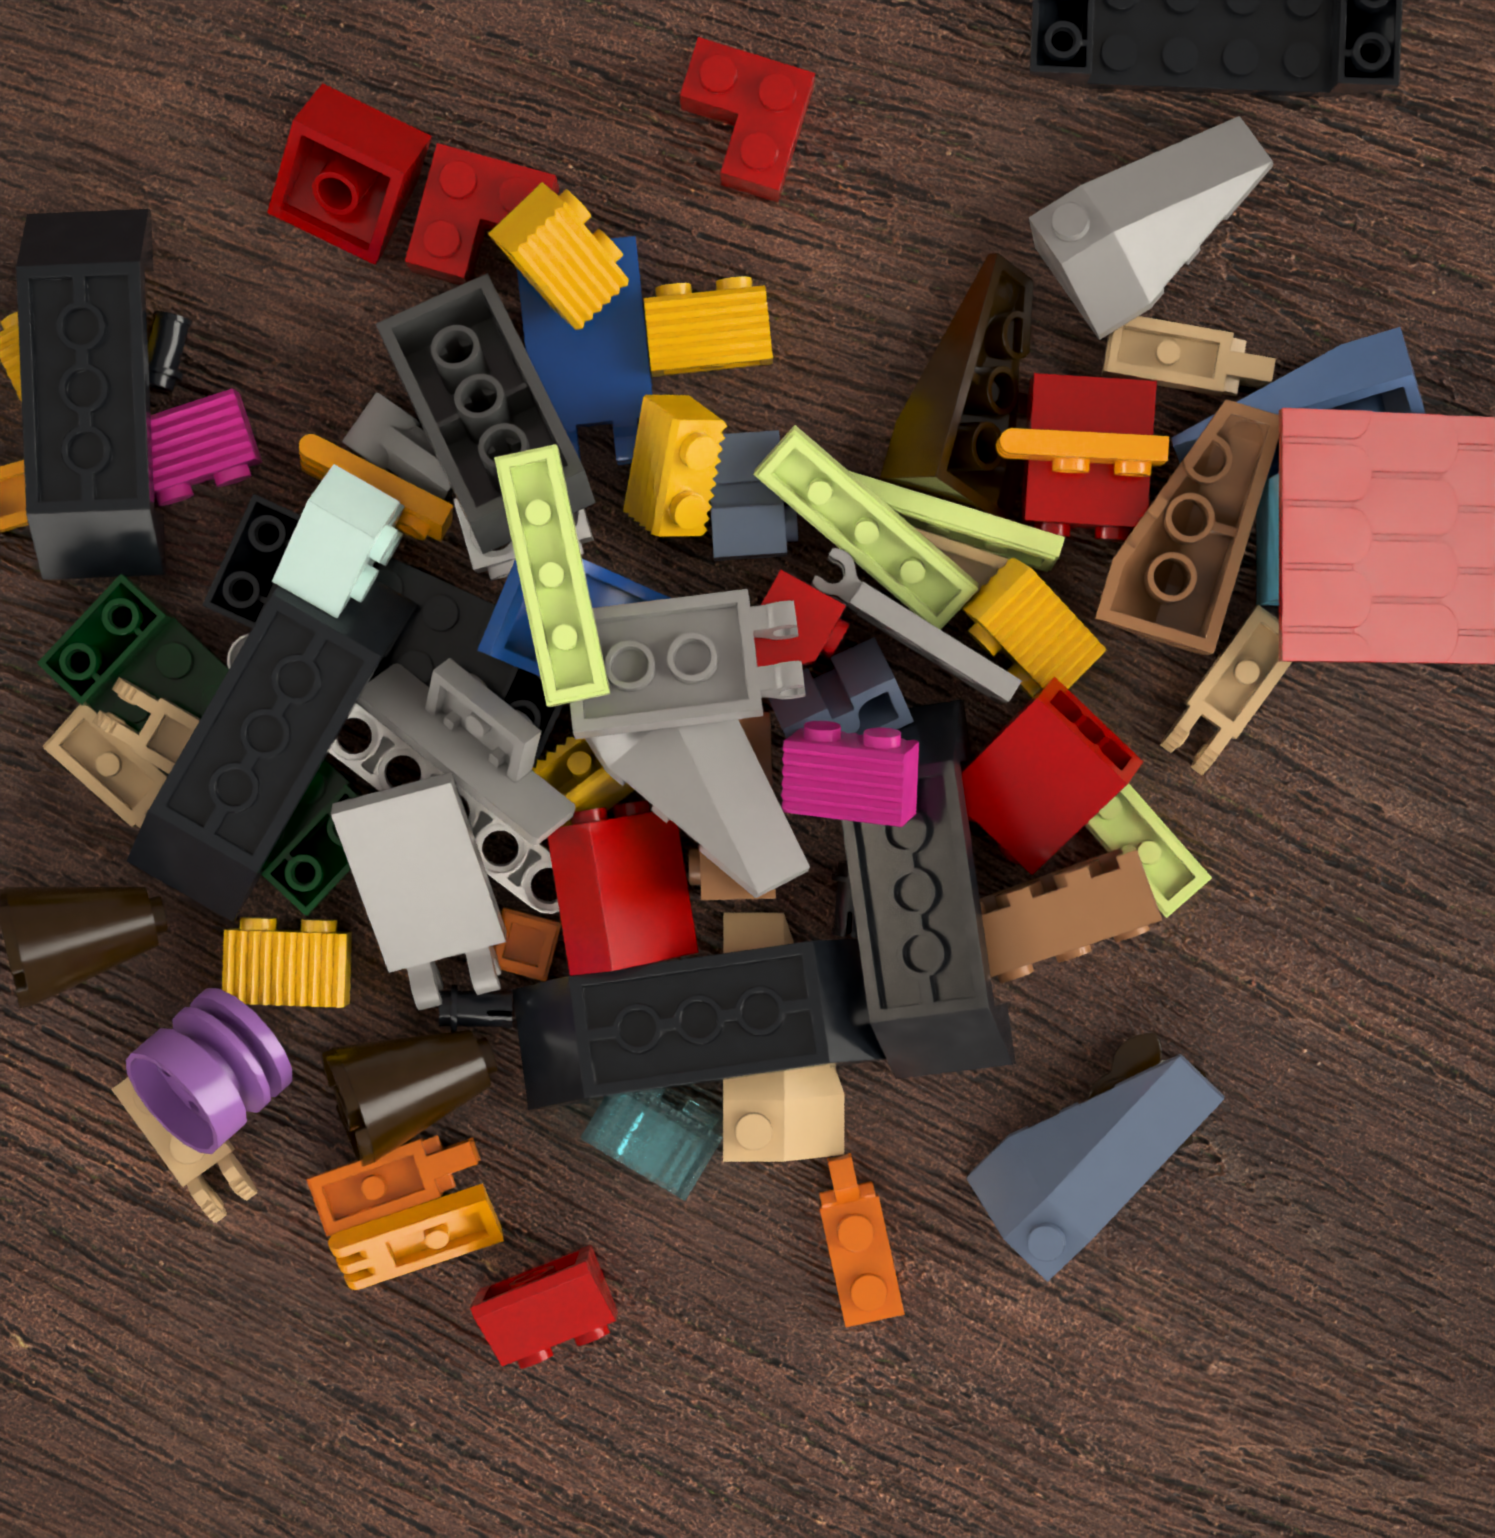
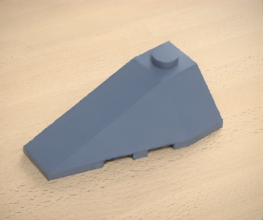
M1178 1054L1115 1084L1114 1088L1080 1104L1076 1102L1060 1110L1059 1114L1032 1127L1025 1126L1009 1134L967 1175L966 1179L1002 1238L1048 1282L1102 1230L1218 1107L1225 1096L1185 1057Z

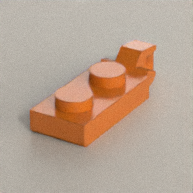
M435 1135L426 1139L420 1137L406 1142L375 1163L362 1166L361 1160H355L310 1176L306 1180L324 1231L328 1237L339 1231L441 1197L444 1191L456 1186L452 1173L477 1165L481 1158L473 1137L442 1147L439 1136Z
M851 1153L827 1158L834 1189L819 1192L822 1204L819 1206L845 1327L905 1315L878 1193L875 1194L873 1182L857 1184Z

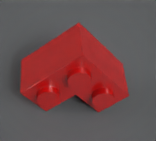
M698 37L680 93L681 110L734 126L720 172L722 186L778 203L813 93L816 73Z
M437 143L405 263L412 273L456 285H462L471 281L485 231H491L542 182L558 195L560 187L556 175Z

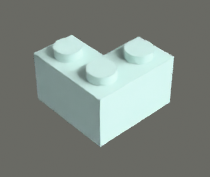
M333 464L308 499L272 582L331 616L338 618L351 598L361 603L369 592L379 573L378 569L372 567L377 561L386 566L403 537V533L395 529V526L405 506L395 498Z

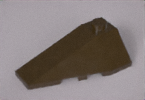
M990 253L986 257L894 426L880 479L887 483L1010 520L1023 474L1024 460L1002 458L996 451V442L1005 430L1016 428L1017 414H1026L1027 394L1019 393L1018 385L1020 359L1025 358L1030 352L1033 280L999 253Z

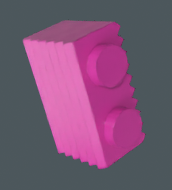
M233 388L151 415L154 499H157L159 506L170 505L194 496L191 486L214 479L217 487H223L246 480L252 476L249 467L262 463L241 395Z
M832 721L806 722L804 728L798 729L784 740L782 747L784 751L782 758L784 764L782 769L783 780L781 783L783 787L781 808L784 813L903 827L916 814L919 742L917 740H905L901 738L899 730L883 727L866 729L863 735L857 733L847 734L844 731L841 732V725Z

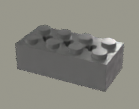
M488 273L376 323L390 360L482 554L512 541L494 457L557 444L572 513L596 503L585 469Z

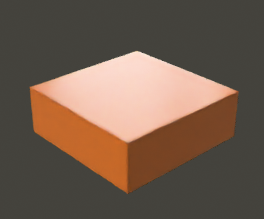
M503 907L501 916L507 930L506 942L493 945L501 970L544 982L547 981L562 928L561 922Z

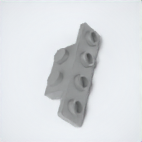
M451 658L433 670L430 687L400 664H393L368 682L357 704L442 773L452 772L457 785L530 844H540L573 817L575 811L574 803L532 770L541 730L533 725L532 721L524 713L513 709L489 690L479 677L469 674Z

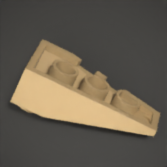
M723 912V953L794 943L784 912ZM830 1065L723 1080V1162H785L844 1155V1091L835 1067L830 1068Z

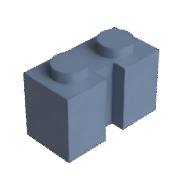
M779 430L723 434L725 439L719 443L723 450L718 454L721 462L715 466L718 474L712 478L716 485L710 490L714 495L710 499V505L712 506L711 523L714 561L786 557L787 542H798L797 512L790 506H784V501L753 475L754 469L780 442Z
M875 637L830 657L835 669L813 678L809 669H804L805 697L796 699L768 698L786 739L798 729L804 728V724L810 721L836 722L841 725V732L844 731L847 734L857 733L859 735H863L864 730L869 728L883 727L897 730L914 722L898 683Z

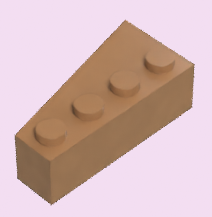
M1131 844L980 898L991 977L998 976L1000 983L1012 981L1034 972L1033 963L1054 956L1057 963L1068 961L1091 952L1090 944L1111 937L1114 938L1115 942L1127 940L1149 931L1148 925L1162 921L1138 851Z

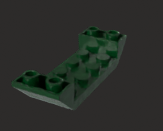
M120 574L37 662L79 704L91 706L97 713L99 710L105 713L111 712L123 719L127 725L138 732H141L151 713L118 697V694L112 688L119 677L145 690L157 699L166 698L201 719L229 671L228 665L178 618L124 574ZM326 757L263 865L265 871L262 875L305 916H308L351 870L331 816L332 804L363 796L361 791Z

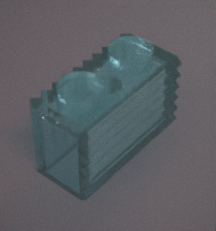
M666 1088L604 1097L580 1138L686 1201L723 1139V1132L714 1127L719 1118L691 1100H687L684 1107L681 1108L662 1096Z

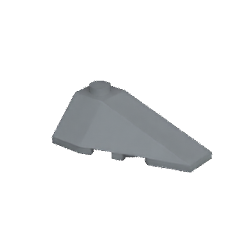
M1238 116L1084 183L1029 217L1035 249L1094 334L1101 340L1153 307L1164 294V287L1184 264H1190L1201 251L1200 245L1222 220H1227L1273 167V161L1242 118Z
M738 719L585 738L607 774L622 786L625 783L629 784L653 805L651 811L664 822L673 821L699 843V851L753 897L758 898L808 872L810 866Z

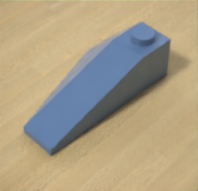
M1401 327L1341 344L1237 401V403L1279 415L1281 408L1426 414ZM1214 415L1172 437L1173 447L1179 463H1181ZM1279 440L1267 479L1269 476L1279 473Z

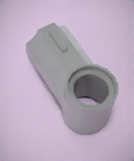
M376 392L346 434L342 443L372 464L386 471L390 470L403 480L447 501L454 492L425 431L419 428L421 423Z

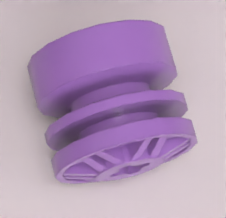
M206 988L193 1000L190 1007H184L173 1018V1029L160 1028L126 1059V1069L135 1092L149 1112L168 1132L184 1145L199 1153L213 1154L247 1122L246 1112H260L271 1101V1097L279 1095L292 1082V1067L285 1050L271 1029L252 1009L237 997L219 988Z

